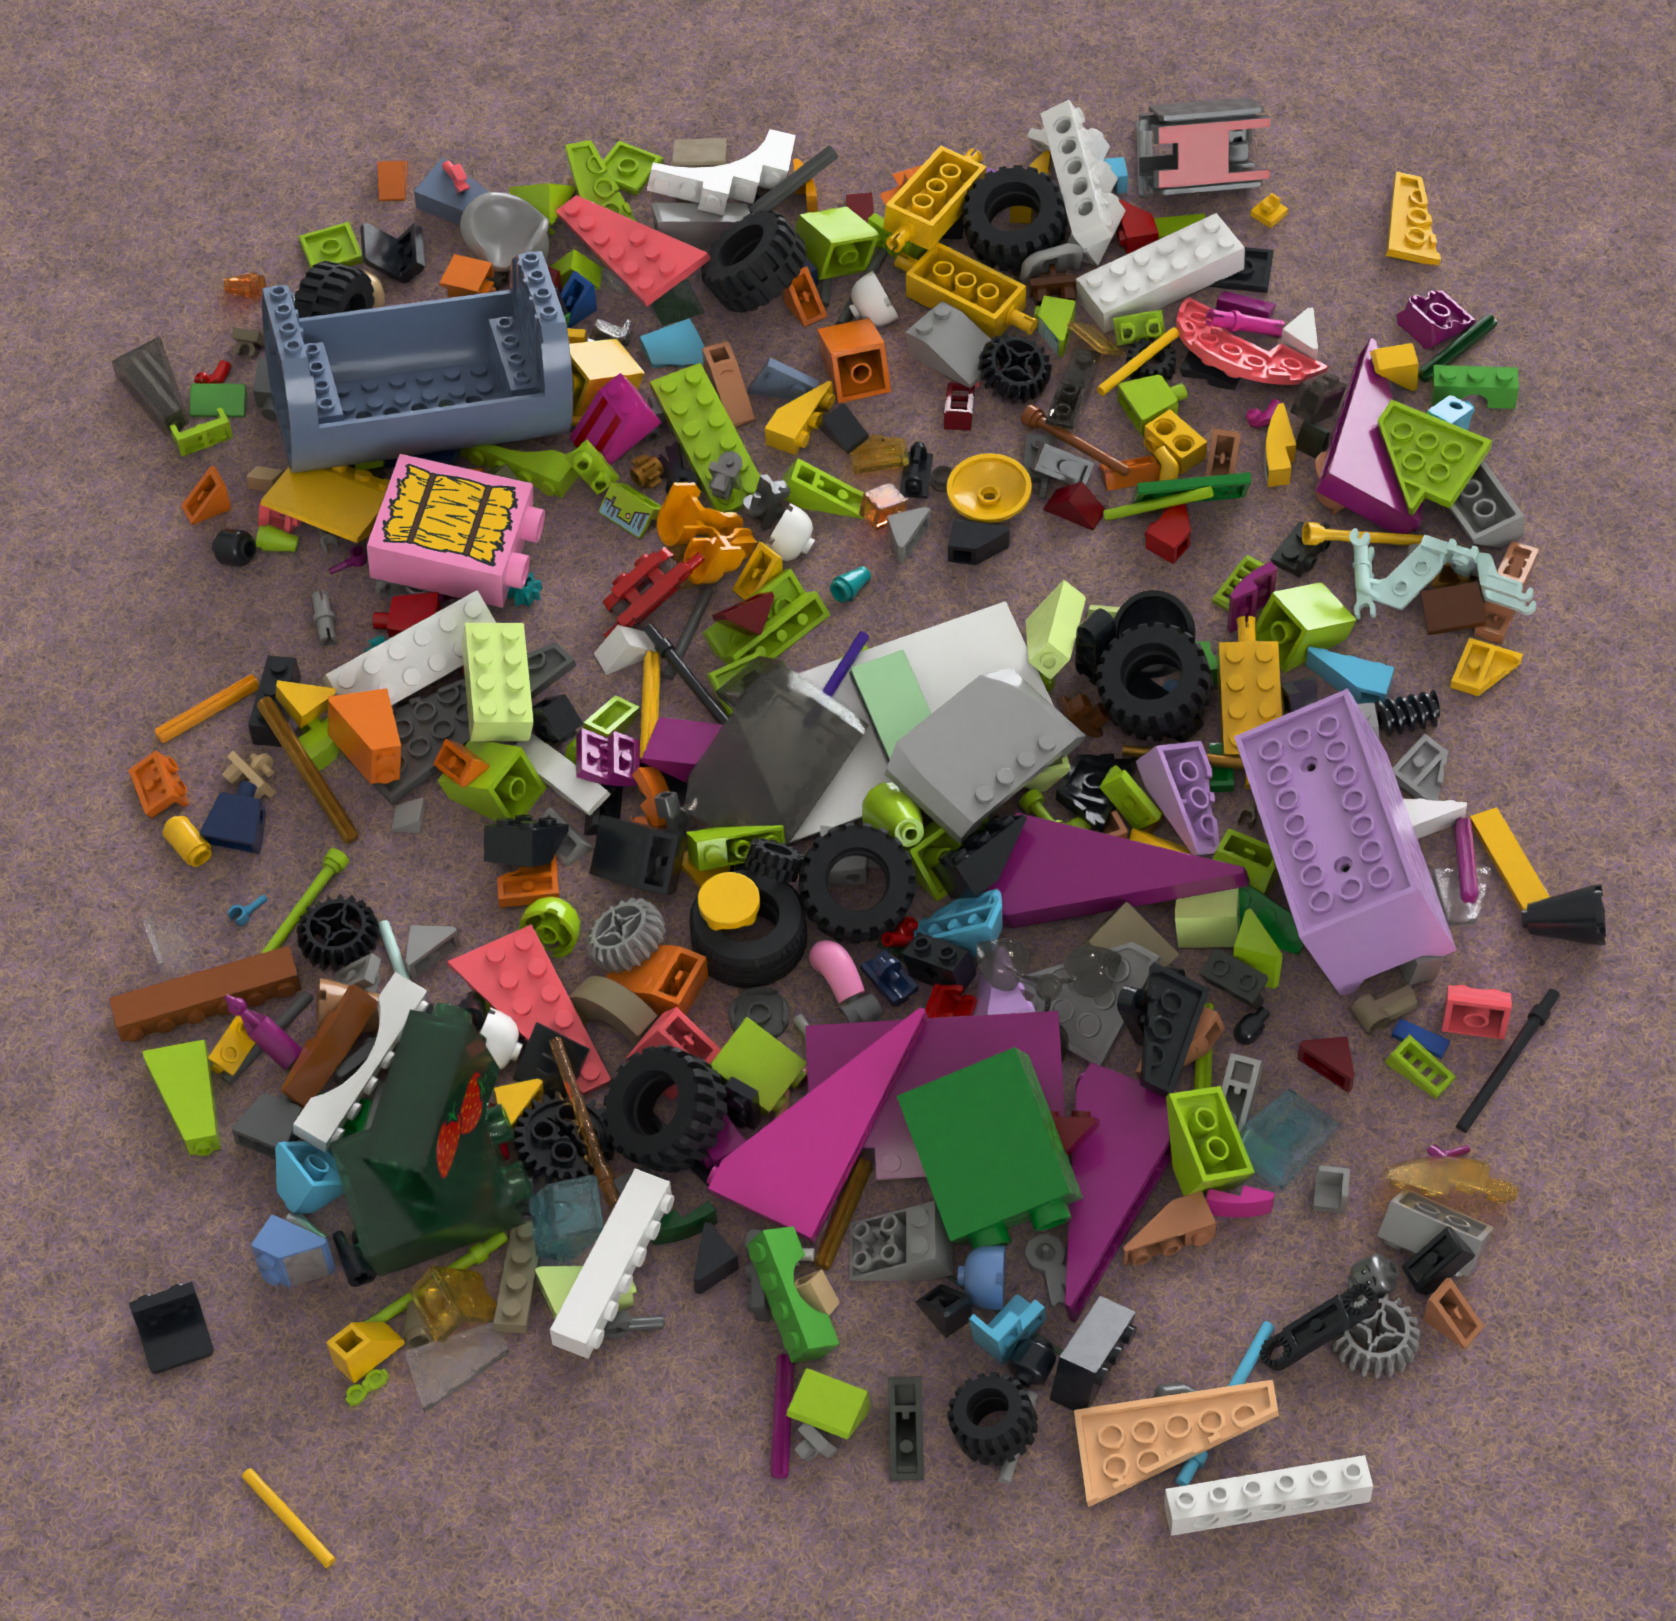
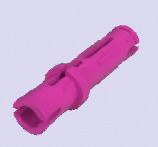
M1211 308L1207 311L1205 319H1212V321H1205L1206 325L1210 327L1226 328L1229 332L1239 330L1276 337L1282 336L1284 328L1278 326L1285 325L1283 320L1244 315L1237 310L1226 312Z

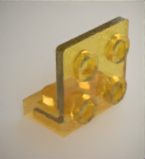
M431 1265L409 1290L435 1341L445 1342L463 1321L493 1324L497 1303L491 1297L484 1284L483 1277L477 1271Z

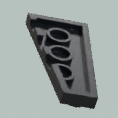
M1155 962L1149 967L1140 1086L1166 1097L1168 1094L1174 1093L1210 988Z

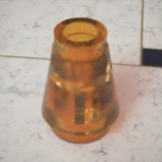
M257 272L226 277L224 279V291L234 295L256 299L257 296H261L262 288H266L264 276L258 275Z

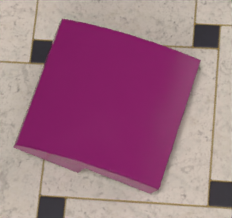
M1271 561L1247 575L1231 593L1227 625L1229 633L1238 630L1236 619L1245 616L1247 626L1248 616L1255 617L1256 611L1264 608L1272 592H1275L1277 568Z
M581 728L576 735V777L604 785L638 786L632 774L640 767V740L613 731L607 738Z

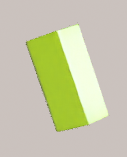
M791 568L783 570L748 597L750 598L758 593L773 592L774 600L761 635L747 636L718 622L702 633L714 654L727 665L760 651L764 661L768 664L831 615L816 591L805 592Z

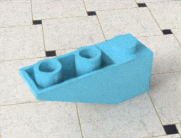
M1309 646L1307 650L1306 666L1338 691L1348 688L1357 704L1375 703L1378 700L1384 704V701L1388 698L1395 667L1380 662L1359 659L1351 655L1347 656L1330 652L1322 648L1318 649Z

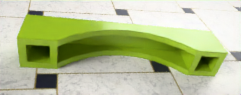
M492 444L461 449L460 456L469 459L472 464L478 467L484 465L494 468L507 464L519 481L532 483L534 487L539 488L547 496L555 495L562 498L579 477L576 470L565 459L566 455L553 449L539 452H522L508 450Z

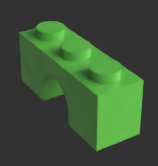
M1434 365L1431 379V406H1435L1448 396H1454L1462 400L1468 395H1481L1487 399V408L1515 409L1519 390L1518 367Z

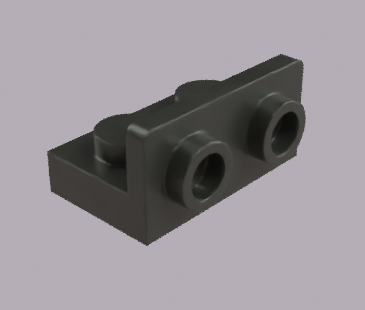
M1301 521L1294 527L1270 560L1275 566L1299 578L1306 570L1310 572L1317 561V555L1320 551L1325 553L1331 544V541L1324 540L1323 543L1318 545H1304L1302 542L1304 522ZM1327 523L1323 525L1325 529H1330L1331 525Z
M1215 948L1199 974L1207 983L1258 1010L1264 1002L1260 993L1268 981L1267 975Z

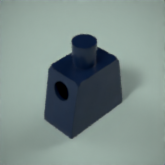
M241 781L236 795L220 793L200 830V836L207 840L210 845L260 854L266 809L261 800L254 798L257 786L250 782Z

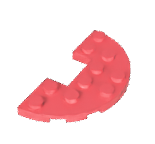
M1190 297L1179 308L1176 328L1180 333L1181 341L1191 352L1201 358L1202 363L1224 371L1229 377H1241L1268 384L1297 385L1313 383L1326 375L1327 365L1282 343L1268 352L1230 333L1226 328L1207 326L1205 321H1212V319H1205L1207 311L1211 308Z

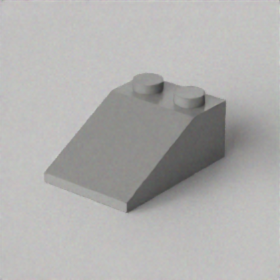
M941 301L906 331L908 352L911 356L970 389L980 381L979 375L981 372L977 370L979 355L983 351L985 344L988 341L990 342L991 339L962 311ZM995 357L996 365H998L1000 361Z

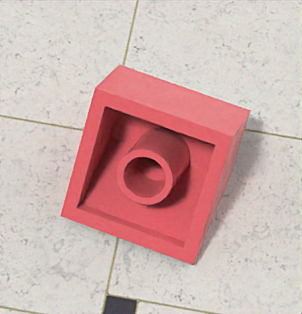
M1447 985L1442 1031L1504 1040L1512 1008L1511 993L1501 992L1496 989H1475L1465 985Z

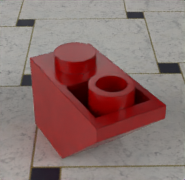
M1119 199L1120 204L1126 211L1117 227L1116 235L1119 247L1124 246L1126 255L1157 241L1159 232L1152 213Z
M1186 504L1165 508L1162 516L1156 522H1152L1145 531V548L1172 564L1190 547L1191 527Z

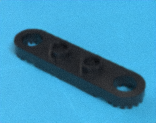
M1364 1283L1352 1285V1288H1348L1341 1295H1335L1287 1325L1280 1333L1273 1337H1268L1269 1340H1265V1344L1261 1345L1263 1349L1259 1352L1261 1354L1260 1359L1270 1369L1275 1371L1289 1367L1371 1316L1376 1311L1379 1303L1376 1292ZM1366 1294L1368 1300L1365 1301L1366 1304H1363L1364 1307L1360 1306V1309L1358 1307L1355 1308V1300L1360 1295ZM1283 1346V1356L1280 1355V1359L1271 1360L1273 1350Z

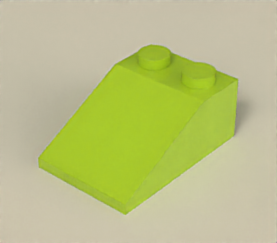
M1221 1086L1171 1093L1166 1096L1172 1166L1183 1196L1199 1191L1207 1194L1209 1188L1218 1191L1237 1188L1255 1173Z

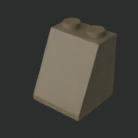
M727 138L674 140L672 166L701 168L728 164ZM675 197L676 202H691Z
M1126 901L1106 917L1067 959L1072 961L1134 942L1162 957L1159 962L1160 965L1175 967L1172 961L1179 953ZM1148 984L1144 990L1146 997L1148 991Z

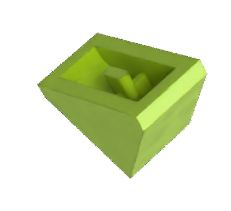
M575 249L550 266L560 270L562 288L565 287L572 272L577 271L594 285L595 290H600L603 268Z

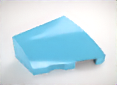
M690 318L640 336L641 350L652 368H664L666 366L684 368L686 365L703 364L702 348L705 346Z

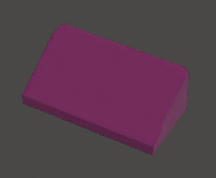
M1223 291L1216 302V310L1226 312L1237 310L1244 315L1271 319L1276 304L1226 291Z

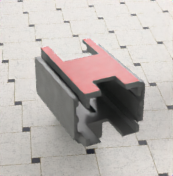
M1250 97L1149 105L1150 113L1139 114V131L1154 130V144L1172 143V154L1139 157V175L1141 177L1154 175V178L1149 179V186L1160 195L1262 187L1263 180L1260 179H1270V169L1243 171V168L1255 167L1253 161H1248L1249 144L1252 143V129L1270 127V117L1267 115H1256V113H1263L1264 107Z

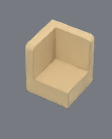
M822 1269L794 1281L801 1298L813 1309L830 1316L839 1305V1299Z

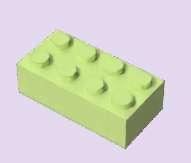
M465 623L462 653L470 742L529 741L533 727V711L524 623Z

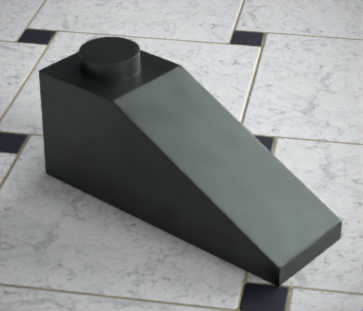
M922 1376L888 1377L890 1480H924Z

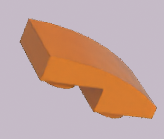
M639 767L632 776L637 782L640 792L647 798L640 807L645 815H647L649 824L666 829L665 818H659L654 800L656 795L669 791L666 781L660 770L653 767Z

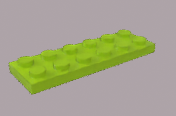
M698 363L650 381V388L712 508L723 513L742 510L743 499L756 492L760 475L702 364ZM733 451L742 459L743 465L739 472L742 485L740 490L733 488L729 501L712 495L713 490L709 488L712 480L709 466L711 461L718 463L720 455L724 452Z

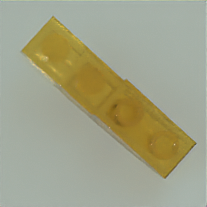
M1435 1156L1416 1158L1386 1166L1384 1171L1385 1177L1390 1179L1389 1183L1391 1185L1408 1189L1409 1185L1422 1188V1194L1439 1198L1440 1194L1449 1196L1451 1185L1456 1184V1190L1474 1195L1475 1190L1488 1194L1487 1199L1506 1204L1507 1199L1515 1202L1519 1190L1516 1184L1488 1177L1491 1169L1489 1163L1459 1157Z

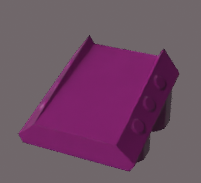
M1443 290L1429 291L1426 298L1418 295L1410 296L1405 309L1396 314L1397 325L1407 331L1425 350L1475 324V319Z

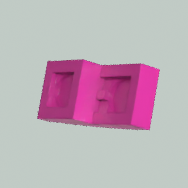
M1243 1185L1241 1196L1209 1188L1206 1201L1212 1215L1239 1218L1253 1217L1272 1213L1275 1193Z

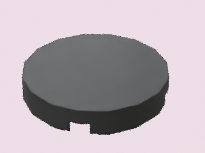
M757 986L745 989L741 992L740 996L732 1000L728 1017L734 1032L745 1018L748 1017L774 1038H777L788 1027L790 1009L788 1001L784 996L779 995L778 991L768 987Z

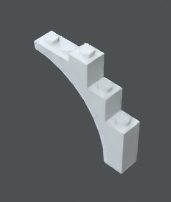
M1031 128L1027 135L1029 141L1040 152L1050 151L1045 129ZM1090 128L1087 130L1091 139L1088 146L1092 149L1096 158V162L1093 165L1098 170L1102 179L1099 187L1107 198L1108 203L1105 204V209L1109 211L1112 217L1113 224L1110 227L1112 235H1114L1126 210L1120 204L1119 198L1111 193L1118 178L1111 170V166L1103 161L1110 145L1103 138L1104 135L1099 130ZM1071 232L1067 243L1080 245ZM1112 237L1089 248H1082V262L1099 265Z
M770 129L766 140L756 151L733 163L715 167L688 168L653 163L647 191L699 203L698 210L724 216L728 198L753 204L758 186L772 189L787 178L795 135Z

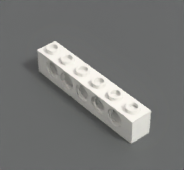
M1067 100L1040 114L1072 235L1080 246L1086 249L1113 236L1110 227L1113 224V220L1109 211L1105 209V204L1108 203L1107 198L1099 187L1102 179L1098 170L1093 165L1096 162V158L1092 149L1088 146L1091 139L1082 124L1085 122V117L1079 107L1075 108L1070 100Z
M1363 1455L1165 1489L1164 1509L1170 1534L1173 1536L1367 1503L1371 1500L1373 1483L1366 1457Z

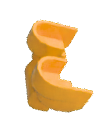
M673 483L657 516L656 527L658 536L667 546L688 545L683 558L685 563L697 551L704 557L706 561L699 565L687 578L692 584L716 583L724 573L735 571L741 565L743 559L750 556L758 542L753 537L751 529L742 528L743 518L737 515L736 512L723 513L715 509L704 508L698 500L702 491L695 483ZM700 535L706 538H696V536Z

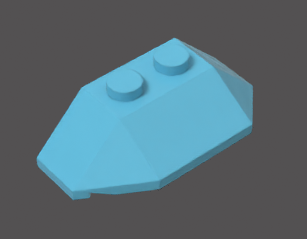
M995 889L980 893L976 897L954 900L938 909L930 918L924 917L919 920L918 929L914 931V937L920 932L969 949L971 957L992 953L998 944L997 939L1003 928L1001 892Z

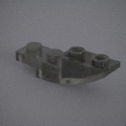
M1074 347L1063 380L1059 381L1045 424L1071 430L1075 428L1085 410L1093 388L1094 377L1101 360L1100 352Z

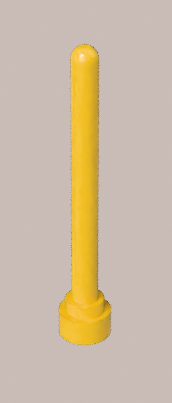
M1305 522L1302 528V542L1304 545H1318L1323 543L1324 540L1350 542L1349 535L1352 530L1325 529L1324 526H1320L1317 522ZM1358 531V539H1361L1363 534L1368 531ZM1368 532L1370 534V543L1410 546L1411 544H1421L1424 535Z

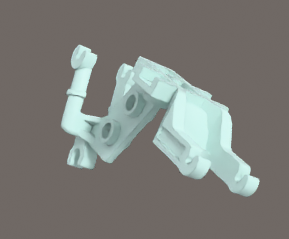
M1357 528L1350 532V542L1354 547L1353 568L1355 570L1357 602L1354 605V614L1356 619H1361L1360 611L1364 607L1370 608L1371 618L1376 617V607L1373 601L1403 610L1441 572L1446 563H1450L1451 569H1454L1453 571L1460 576L1470 577V575L1479 577L1485 601L1518 611L1523 615H1531L1536 610L1537 605L1535 601H1531L1529 606H1525L1526 602L1533 598V589L1529 588L1526 593H1522L1523 584L1499 575L1492 556L1488 553L1479 552L1476 546L1472 545V548L1468 549L1457 545L1454 539L1450 538L1449 542L1424 534L1421 544L1387 578L1378 580L1373 579L1372 560L1375 556V550L1372 546L1368 548L1370 534L1366 532L1361 539H1358L1359 532Z

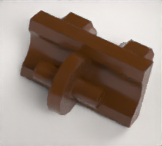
M1049 264L1048 272L1039 273V278H1030V298L1033 297L1036 306H1041L1044 295H1060L1062 299L1076 301V278L1079 275H1066V271H1056L1055 264Z
M1079 693L1073 699L1065 695L1056 699L1057 704L1063 708V715L1081 732L1093 738L1103 736L1101 726L1109 721L1110 718L1105 712L1102 703L1099 702L1092 707L1090 699L1082 693Z

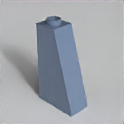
M441 158L414 190L416 208L460 225L462 213L467 205L476 197L489 191L466 174L468 179L465 182L470 186V189L456 193L453 180L442 168V164L448 160Z

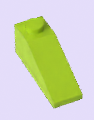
M799 458L783 474L782 480L790 488L789 497L784 500L803 509L864 519L871 496Z

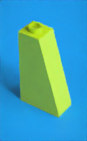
M205 1039L142 1051L148 1072L189 1155L207 1156L214 1150L221 1149L211 1063L208 1059L209 1051Z

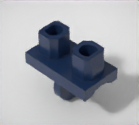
M884 949L873 959L860 964V970L893 1007L900 1006L908 1001L911 995L918 992V985L904 971L898 959L893 958Z

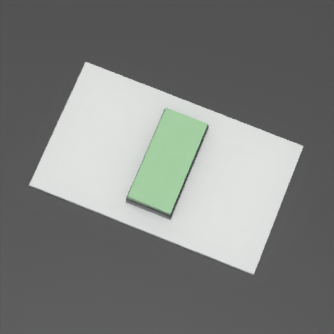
M1006 601L861 651L812 729L805 728L802 722L842 658L731 697L746 736L749 737V743L790 843L820 833L821 825L838 827L862 818V802L869 790L883 782L893 783L885 775L896 742L979 675L1012 668L1053 705L1038 670L1028 663L1027 646Z

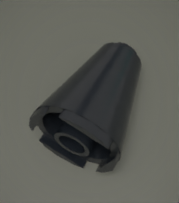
M1602 884L1590 885L1528 903L1527 910L1521 911L1522 927L1528 928L1531 935L1598 946L1606 945Z

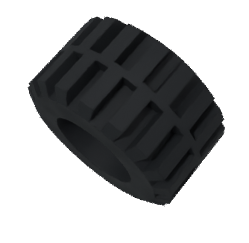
M991 1372L990 1376L987 1377L984 1373L977 1375L978 1379L974 1381L969 1378L965 1381L966 1386L963 1389L958 1387L954 1392L957 1398L950 1399L949 1407L951 1410L947 1411V1418L950 1422L949 1426L957 1442L971 1460L975 1462L979 1459L982 1465L988 1466L990 1461H993L995 1466L1002 1465V1461L1005 1459L1009 1463L1015 1461L1014 1456L1018 1453L1021 1456L1026 1453L1027 1449L1025 1446L1033 1444L1035 1440L1033 1433L1038 1432L1037 1413L1026 1390L1017 1379L1013 1381L1012 1377L1005 1373L1002 1377H1000L998 1372ZM995 1411H1007V1414L999 1423L990 1427L978 1426L980 1421L988 1414Z

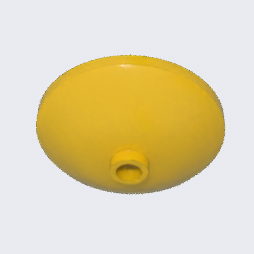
M994 453L979 454L963 460L952 470L947 481V496L952 507L963 517L982 523L1001 522L1014 517L1025 508L1030 500L1032 491L1029 473L1023 465L1013 458Z

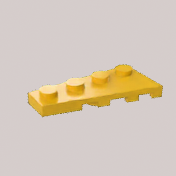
M1396 172L1394 176L1386 256L1421 264L1439 265L1441 257L1440 253H1437L1436 250L1437 240L1431 228L1432 218L1427 210L1428 201L1422 177Z

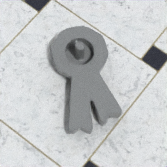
M1041 1234L1029 1240L1025 1250V1259L1032 1270L1045 1274L1050 1305L1053 1309L1058 1304L1065 1306L1063 1287L1066 1290L1067 1268L1062 1263L1066 1251L1057 1237Z

